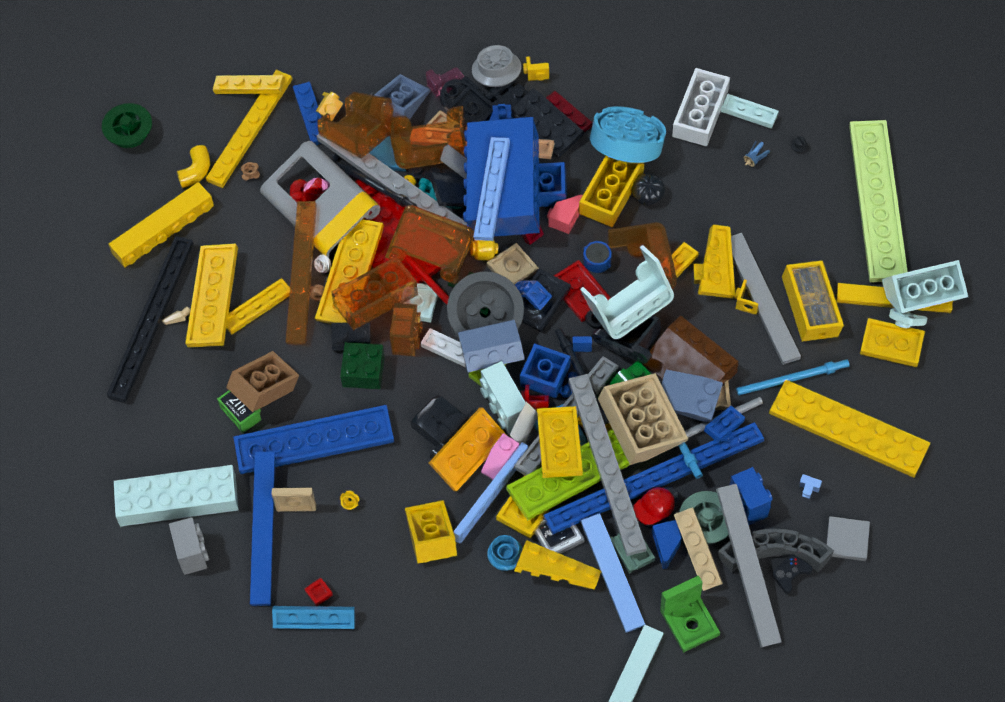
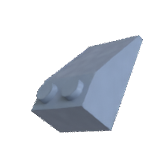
M399 74L374 94L370 113L379 119L391 123L395 127L401 128L411 119L429 94L430 89Z
M666 370L661 385L675 413L710 423L723 383L702 376Z

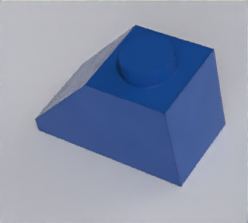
M676 520L653 525L652 527L653 539L663 569H667L681 546V538L683 537Z

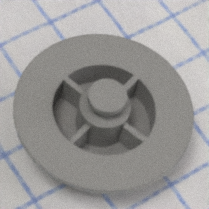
M492 45L484 48L478 54L472 66L474 79L480 84L489 87L507 85L513 82L521 72L519 58L509 48L501 45Z

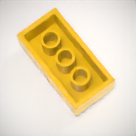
M605 156L579 201V214L613 227L632 193L634 181L644 172V163L624 162Z

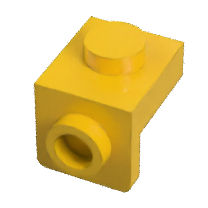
M530 56L526 57V63H523L524 74H527L528 81L549 79V63L531 64Z
M324 92L322 94L324 98L316 112L333 121L343 103L338 100L340 97L335 93Z

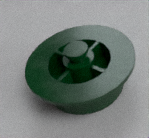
M134 103L115 106L107 112L102 121V132L105 138L123 148H133L144 142L152 128V118L148 110Z

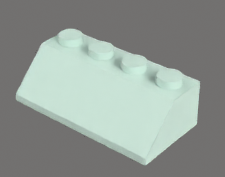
M959 260L882 279L886 298L900 314L968 297Z

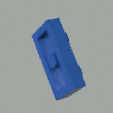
M730 406L707 424L704 431L719 443L744 422L745 417L734 407Z

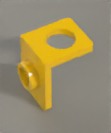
M744 279L742 287L736 290V309L756 315L759 304L743 299L747 280ZM747 304L752 306L753 308H747L744 305Z

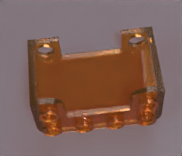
M353 92L345 98L346 116L339 122L330 121V114L328 113L317 121L320 136L359 158L366 156L393 133L395 128L392 99Z

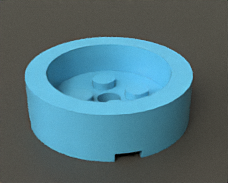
M629 107L604 108L601 113L595 114L590 142L595 149L610 158L624 162L644 163L655 160L660 156L666 128L656 117L652 116L650 118L643 115L644 111Z

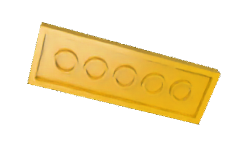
M362 219L339 242L315 316L316 321L329 324L332 322H354L383 232V223Z
M236 244L206 245L200 248L185 343L187 347L224 346L238 246Z

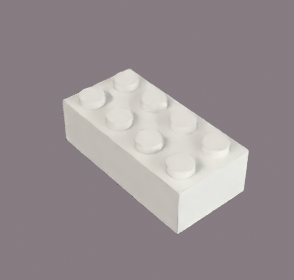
M695 68L674 121L672 137L703 146L708 145L729 90L730 77Z

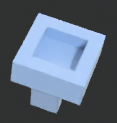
M803 474L800 480V487L804 488L802 497L810 499L812 491L818 493L822 481Z

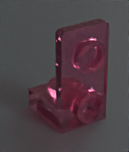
M457 67L441 76L436 75L432 69L426 72L427 86L436 97L440 96L441 89L446 82L453 79L462 80L464 78V75Z

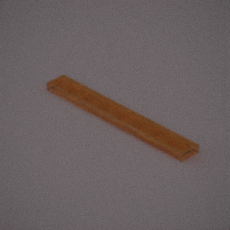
M316 201L297 202L286 332L287 344H306L317 210Z

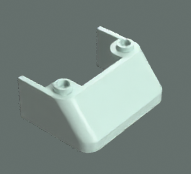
M643 245L640 249L645 261L636 269L638 280L611 299L607 300L602 294L593 297L584 287L580 289L590 310L613 339H619L667 306L674 297V292L659 260Z

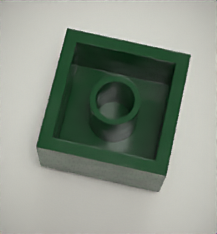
M345 342L340 375L342 387L381 389L385 358L383 345Z

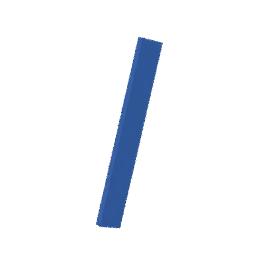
M275 451L255 452L250 586L251 606H271L274 521L272 488L275 486Z

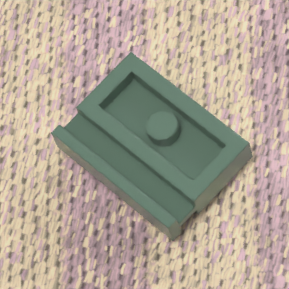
M619 533L615 537H610L616 553L629 574L655 561V557L646 542V552L626 556Z

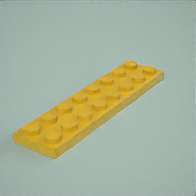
M785 380L769 411V414L913 478L930 446V442L788 380Z

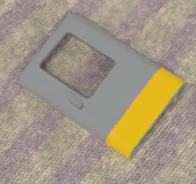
M312 141L302 143L300 148L260 188L261 194L327 257H329L330 251L364 217L367 220L374 219L381 209L359 185ZM300 158H304L330 183V187L306 210L278 185V180Z

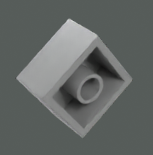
M193 517L170 523L169 527L177 559L184 575L207 569L206 561L209 560V556L204 545L205 541L199 523L195 524Z

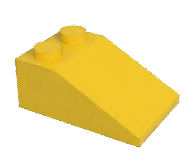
M444 500L405 508L417 563L457 556L455 536Z

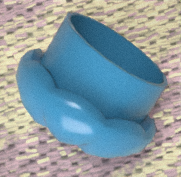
M498 536L488 548V560L498 570H512L516 567L523 548L511 536Z

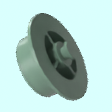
M697 492L683 502L680 512L694 507L707 544L719 542L729 535L716 492Z

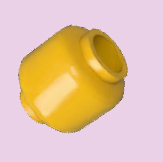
M474 239L470 244L471 256H474L476 260H491L495 254H498V243H495L494 239L493 241Z

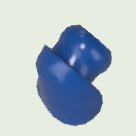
M569 372L568 381L569 378L578 376L577 373ZM569 382L559 389L561 396L564 398L572 395Z

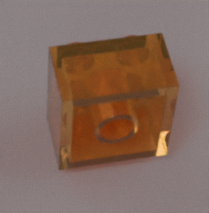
M394 303L390 331L393 355L415 356L416 349H420L419 333H422L423 322L421 321V312H418L417 304Z

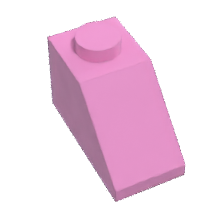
M503 433L492 447L481 473L493 480L519 447V443Z

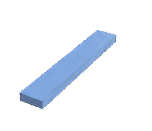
M491 137L473 236L475 240L493 241L510 146L509 138Z
M523 442L519 445L454 530L456 542L462 543L516 472L514 465L528 449V445Z
M597 514L581 520L625 633L643 627L645 625L601 515Z

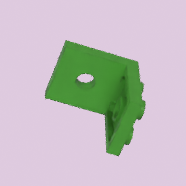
M699 575L662 592L660 612L683 653L720 635L719 629L701 600L703 582ZM695 621L698 627L696 629H689L686 623Z

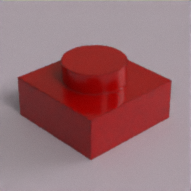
M319 578L304 589L315 606H319L333 596L332 591L322 578Z

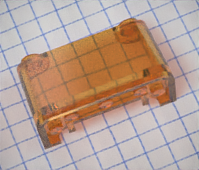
M463 106L450 108L447 112L446 122L412 127L410 119L406 116L391 117L390 139L397 166L402 169L444 163L440 159L446 145H450L465 157L464 146H467V141H465L464 137L466 124Z
M408 205L403 210L385 258L398 262L404 260L406 254L441 267V277L445 281L456 284L472 244L474 231L461 223L422 208Z

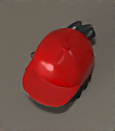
M673 487L652 488L633 505L637 520L650 528L653 525L665 523L669 520V515L674 511L675 499L679 497V492L673 490Z

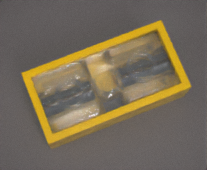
M823 261L786 265L782 280L802 342L838 337L844 324Z

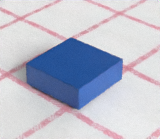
M573 337V351L592 352V337Z

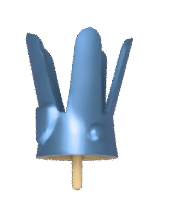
M755 141L750 152L744 156L745 165L748 164L754 167L759 160L770 153V150H766L757 156L764 145L763 142H760L753 150L756 144Z

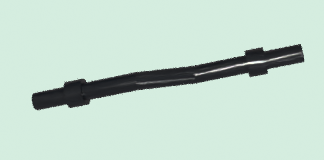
M341 161L337 163L349 177H355L395 200L398 205L406 206L411 210L417 208V204L410 201L407 196L390 190L357 171V168L347 165Z

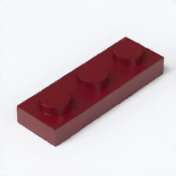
M556 91L546 97L547 100L580 127L584 133L592 127L593 122Z

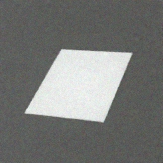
M527 402L510 433V436L519 444L522 442L525 444L537 420V411Z

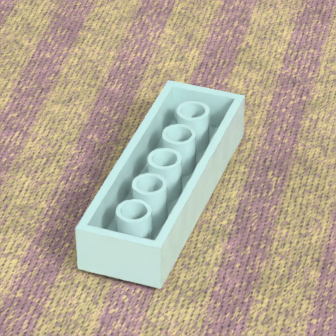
M233 465L114 481L115 513L120 527L239 510L236 474Z

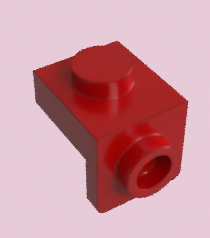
M525 385V391H521L525 402L536 411L539 408H549V395H529V385Z

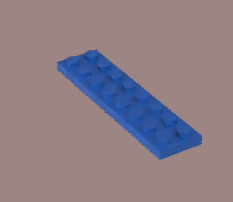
M387 405L233 436L240 474L254 472L255 452L275 451V467L394 443Z

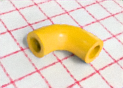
M198 145L190 150L192 164L186 169L177 171L181 188L192 186L200 182L207 175L210 168V156L206 146Z

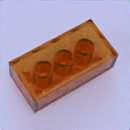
M397 256L331 291L333 305L353 330L418 295L417 281Z

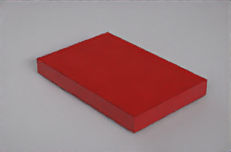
M579 260L554 275L571 284L572 288L565 297L564 302L581 322L586 320V314L590 310L580 290L582 287L593 297L602 294L607 300L611 299Z

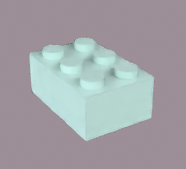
M501 361L481 370V379L479 380L482 388L480 390L483 397L488 398L490 401L489 407L492 413H496L499 417L497 420L501 429H505L509 435L526 402Z

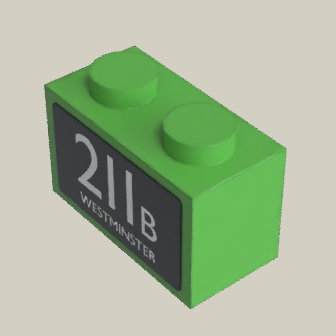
M230 390L217 398L222 411L242 433H245L261 421V410L258 409L252 412Z

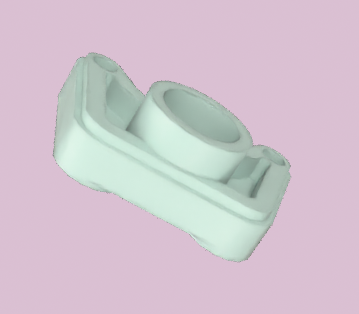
M896 308L890 310V318L896 320L895 325L902 328L923 326L927 322V317L915 315L910 312L900 314Z

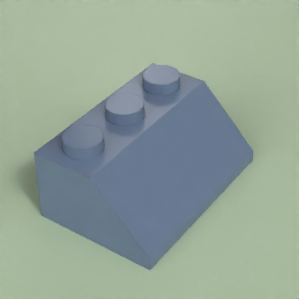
M515 320L458 332L467 372L485 369L501 361L503 364L524 360Z

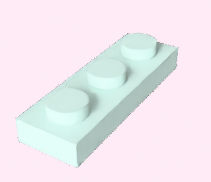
M727 94L721 107V112L771 129L779 112L778 110Z

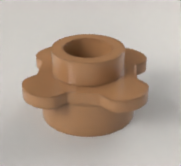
M247 162L242 165V179L259 178L258 164Z

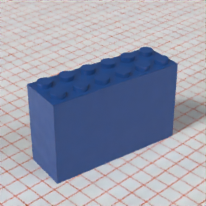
M525 117L467 123V130H464L465 141H467V146H464V154L467 157V162H464L465 174L467 173V178L464 179V188L467 190V195H464L466 211H464L463 217L464 222L467 223L468 232L471 231L472 236H474L491 137L509 138L510 146L494 236L540 233L539 134L534 118Z

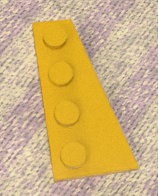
M712 225L710 227L698 290L699 295L733 298L735 296L731 230L728 226Z
M528 540L524 544L514 570L519 573L522 570L531 572L532 576L537 577L540 574L550 576L551 580L555 581L564 579L568 580L569 584L595 589L601 573L600 570Z

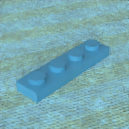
M273 606L272 608L273 628L355 629V607Z

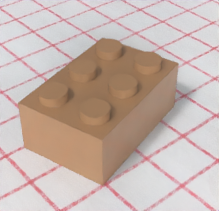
M272 351L232 371L226 388L254 412L292 392L299 375Z

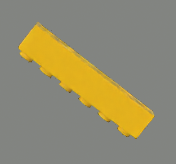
M197 182L110 242L111 253L124 268L133 264L139 257L149 253L152 248L165 242L174 233H178L188 223L194 222L198 216L208 212L214 206L212 196Z

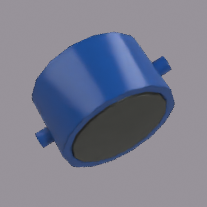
M594 241L585 246L583 253L585 267L593 273L605 272L611 267L612 252L610 247L602 241Z

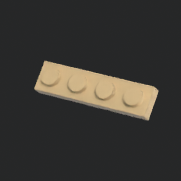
M694 507L674 514L697 576L699 575L703 582V591L723 584Z

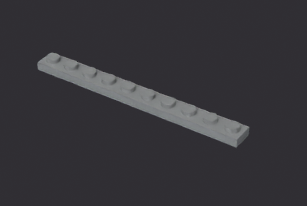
M328 125L317 135V140L366 176L398 194L407 196L410 201L417 204L415 211L454 239H457L467 229V223L444 206H439L436 200L332 126Z
M588 374L569 378L568 382L626 556L646 552L647 548Z

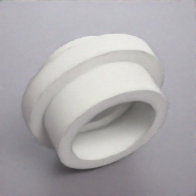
M324 254L319 255L314 261L315 269L320 273L329 272L331 269L330 259Z

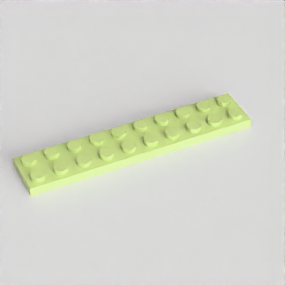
M887 121L850 122L849 129L869 282H882L884 278L908 272Z

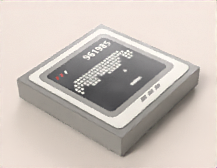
M544 519L534 533L542 547L559 554L584 542V538L576 525L552 535Z

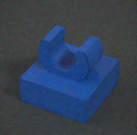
M498 104L493 106V120L512 119L511 105Z

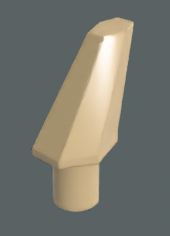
M188 307L182 311L177 310L162 319L161 322L164 325L185 321V317L190 314L191 310Z

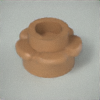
M319 284L314 287L311 286L309 288L310 298L315 301H321L324 287Z

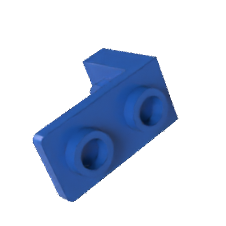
M519 281L515 284L521 296L525 297L537 310H541L552 297L538 281Z

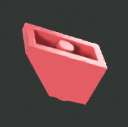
M583 195L556 202L554 208H550L547 214L549 227L569 234L579 216V201Z

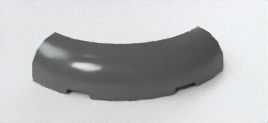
M763 529L751 532L758 559L766 557L788 558L790 555H795L811 565L813 570L819 573L834 552L832 548L820 540L799 534V532L793 530ZM729 542L718 551V554L724 566L733 573L738 569L731 542Z

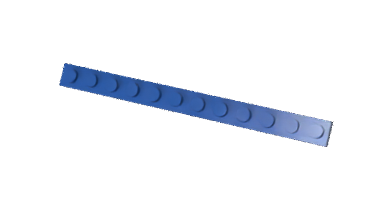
M754 422L731 432L719 443L713 440L690 450V452L695 455L699 469H703L763 442L764 437ZM683 454L624 479L630 500L646 494L652 488L662 487L693 473L690 467H687ZM602 489L549 512L543 518L553 535L580 523L583 519L601 514L611 508L605 490Z

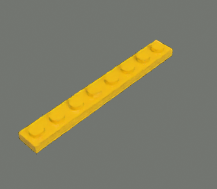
M275 70L273 75H283L285 78L282 93L259 95L207 175L206 181L221 188L224 187L291 83V75Z

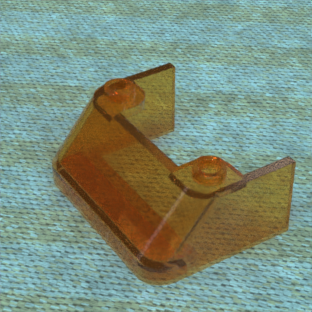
M655 222L608 230V246L610 248L627 246L630 255L641 257L643 253L640 247L643 245L659 260L672 290L676 287L677 276L666 229L661 223Z

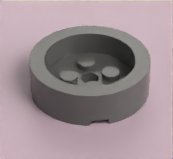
M477 272L466 276L455 285L447 303L448 324L457 340H459L458 332L515 320L517 330L519 331L524 315L523 299L517 287L506 277L494 272ZM487 308L491 314L489 317L484 318L480 315V310Z

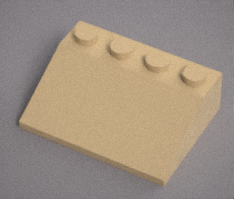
M656 373L605 386L600 393L598 400L630 465L651 459L688 441V437Z

